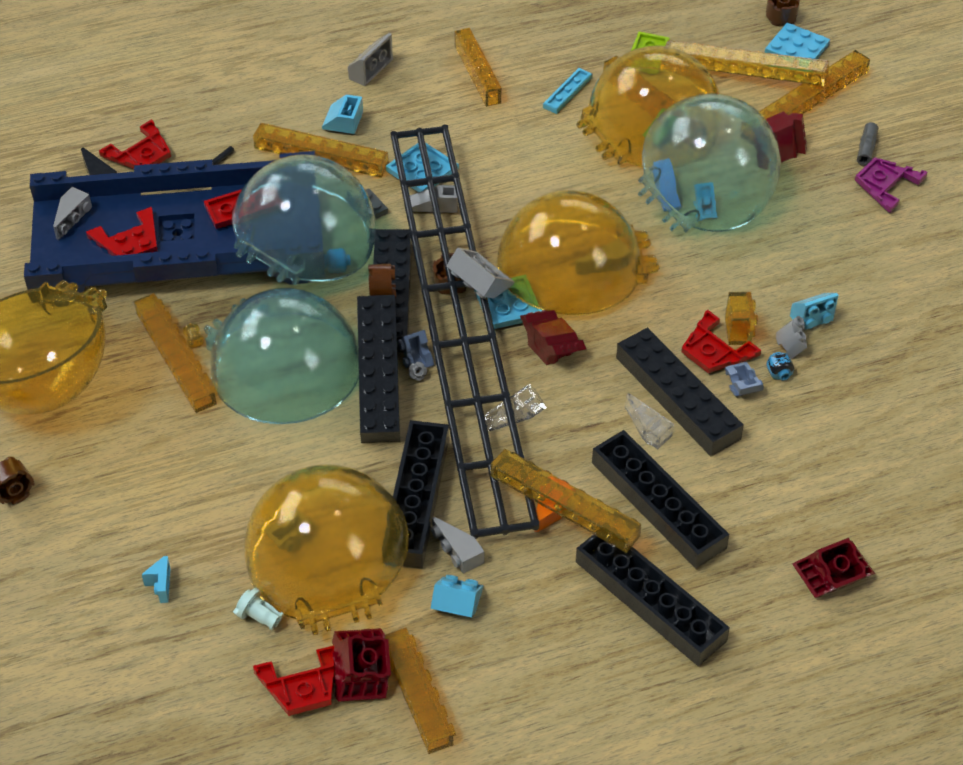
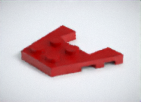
M151 119L140 126V132L147 136L145 139L123 152L113 144H109L99 150V155L134 169L135 165L160 164L171 157V151Z
M152 207L136 212L137 218L142 225L135 226L111 237L106 235L101 226L86 231L88 239H93L99 247H104L112 256L158 251Z
M709 310L705 311L703 318L699 320L697 327L690 334L681 349V353L708 374L761 355V349L750 341L734 350L714 335L710 330L719 324L720 318Z
M334 645L316 650L320 664L319 668L277 678L272 661L253 666L256 677L288 716L332 705L335 672L334 658L332 657Z

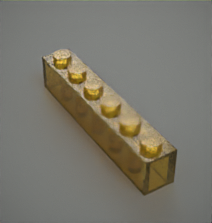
M464 28L454 31L455 48L485 106L501 104L502 88L471 29Z
M407 628L386 634L385 639H389L390 665L428 754L453 746V736H456L452 723L448 724L446 708L444 705H440L438 701L440 699L439 692L430 683L432 677L429 670H425L423 667L424 659L422 653L416 651L415 647H417L414 635H409Z

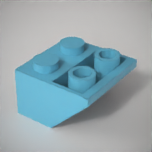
M344 95L331 104L322 129L355 134L363 114L362 97Z
M823 293L792 303L790 317L792 320L797 316L804 319L805 330L829 323L834 319L839 295L837 293Z
M446 575V577H442L434 585L430 609L472 618L476 613L483 585L478 584L476 580L466 579V581L458 580L457 576Z

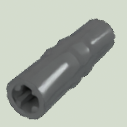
M873 122L865 124L860 139L857 162L863 166H866L872 160L879 127Z

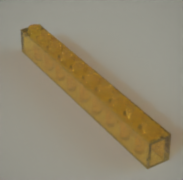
M668 40L663 49V65L824 86L829 71V61L672 40Z
M854 50L743 121L741 135L755 144L757 127L760 121L783 111L787 115L792 113L804 114L828 97L844 89L851 82H855L859 77L867 74L870 59Z

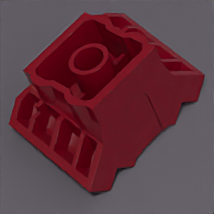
M783 111L760 121L757 127L755 144L759 150L761 168L771 170L772 164L780 166L786 160L797 158V153L806 154L807 141L803 114L792 113L787 115Z
M543 310L541 312L537 311L520 315L527 331L528 346L546 365L554 364L560 358L570 356L576 351L587 350L583 340L578 339L576 332L562 317L558 318L555 310Z
M849 538L818 549L809 556L792 563L815 598L875 575L868 562Z
M382 629L334 631L332 644L335 648L332 657L334 658L335 665L334 683L337 686L335 697L338 702L386 698L391 667L389 639H385V633Z

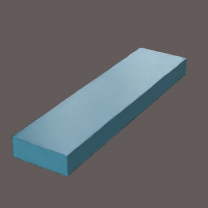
M578 68L543 103V108L557 114L592 79L593 74Z

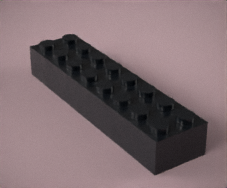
M375 229L373 264L395 265V280L392 283H396L397 352H403L398 346V340L403 336L409 335L412 250L409 229Z
M395 295L357 296L361 443L400 442Z
M648 327L617 343L616 359L710 457L741 440L744 424Z
M413 420L409 422L381 547L383 564L423 568L449 443L448 424Z
M625 430L593 448L592 464L695 569L727 549L730 534Z
M604 525L576 548V563L698 667L727 642L730 630L728 625L607 525Z

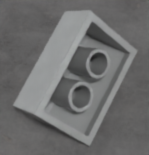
M391 33L377 39L358 58L349 64V80L366 86L393 60Z
M457 247L446 265L452 270V275L463 279V283L469 288H474L477 291L476 294L483 299L486 297L494 299L515 283L476 251Z

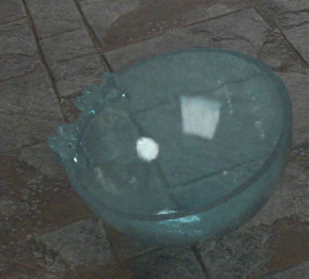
M706 93L680 100L658 116L646 135L642 152L644 174L638 180L645 187L638 195L641 197L649 190L653 195L646 199L645 203L649 205L656 198L665 207L669 214L662 221L664 223L668 222L671 217H674L677 221L670 226L669 229L671 231L679 225L684 228L683 231L685 233L692 227L704 231L722 232L746 225L763 211L778 185L781 155L776 135L769 122L757 109L736 97L718 93Z
M292 155L267 164L245 184L236 200L232 213V225L236 235L234 248L238 249L236 256L241 258L244 254L249 253L246 258L247 263L250 264L257 258L270 266L267 275L271 277L276 272H279L277 276L279 283L287 277L293 281L292 284L294 285L300 280L323 282L347 277L361 269L367 263L373 251L376 220L371 200L365 188L348 169L335 161L321 156Z
M276 288L262 291L247 299L242 298L239 305L234 304L231 308L232 311L223 322L219 319H214L212 323L216 329L209 325L204 327L205 333L209 335L205 341L207 349L211 351L210 372L216 393L229 408L251 420L270 424H293L317 418L340 405L350 395L358 382V340L355 332L345 316L333 304L314 293L294 288Z

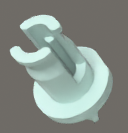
M258 588L248 589L239 599L233 613L241 619L250 616L259 623L267 625L272 631L274 627L278 626L284 613L278 612L272 605L261 599V590Z

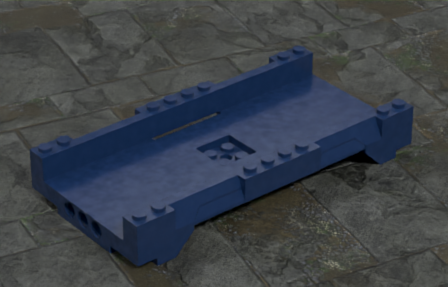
M315 151L279 154L280 160L213 165L212 159L135 165L134 172L73 177H68L66 171L30 174V190L34 203L30 263H25L24 279L31 302L50 300L51 305L70 304L87 286L270 271L271 275L289 285L308 283V278L326 277ZM264 182H272L283 202V209L218 229L215 228L204 206L205 200ZM71 187L89 194L92 208L66 234L57 240L53 225L61 197ZM212 187V190L141 195V193ZM152 207L158 251L112 256L104 247H99L93 239H88L86 231L101 226L106 235L111 237L135 226L142 225L137 218L136 212Z

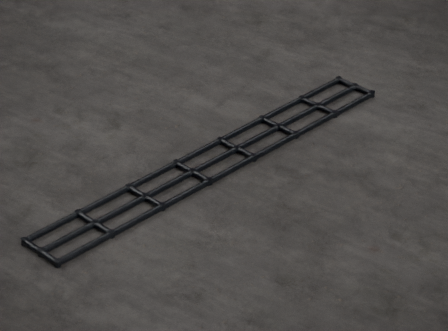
M444 124L439 127L417 128L400 132L392 131L390 133L470 535L477 539L478 537L498 534L507 535L511 532L531 529L538 530L539 520L487 297L485 299L480 297L488 335L467 337L457 288L467 286L463 283L464 280L455 281L454 275L451 274L452 270L446 266L450 260V254L445 235L465 232L469 250L476 251L448 125ZM443 133L452 175L433 177L424 135ZM417 136L426 178L406 180L398 139ZM454 182L463 225L443 227L434 184ZM427 185L437 229L417 231L408 187ZM438 236L448 282L428 285L418 238ZM450 289L460 338L439 341L429 292ZM490 342L501 394L480 396L469 345ZM462 346L473 398L451 401L441 349ZM503 401L515 456L494 459L482 404ZM474 405L486 460L464 463L453 408ZM518 464L530 522L508 525L496 466ZM488 468L500 526L478 529L466 471Z

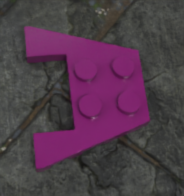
M874 157L856 174L855 181L890 213L899 205L900 199L887 192L902 177L919 185L927 177L928 172L921 170V172L912 170L913 167L909 166L905 168L896 166L895 162Z

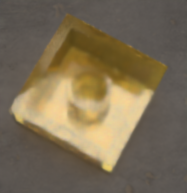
M751 292L728 293L725 312L728 345H743L748 341L751 342L752 337H755L756 329L754 325L758 323V315L754 313L756 302L752 300Z

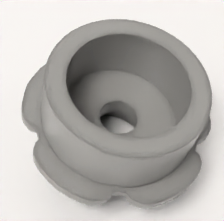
M422 362L412 363L409 367V376L417 381L424 379V376L427 374V368L424 367Z

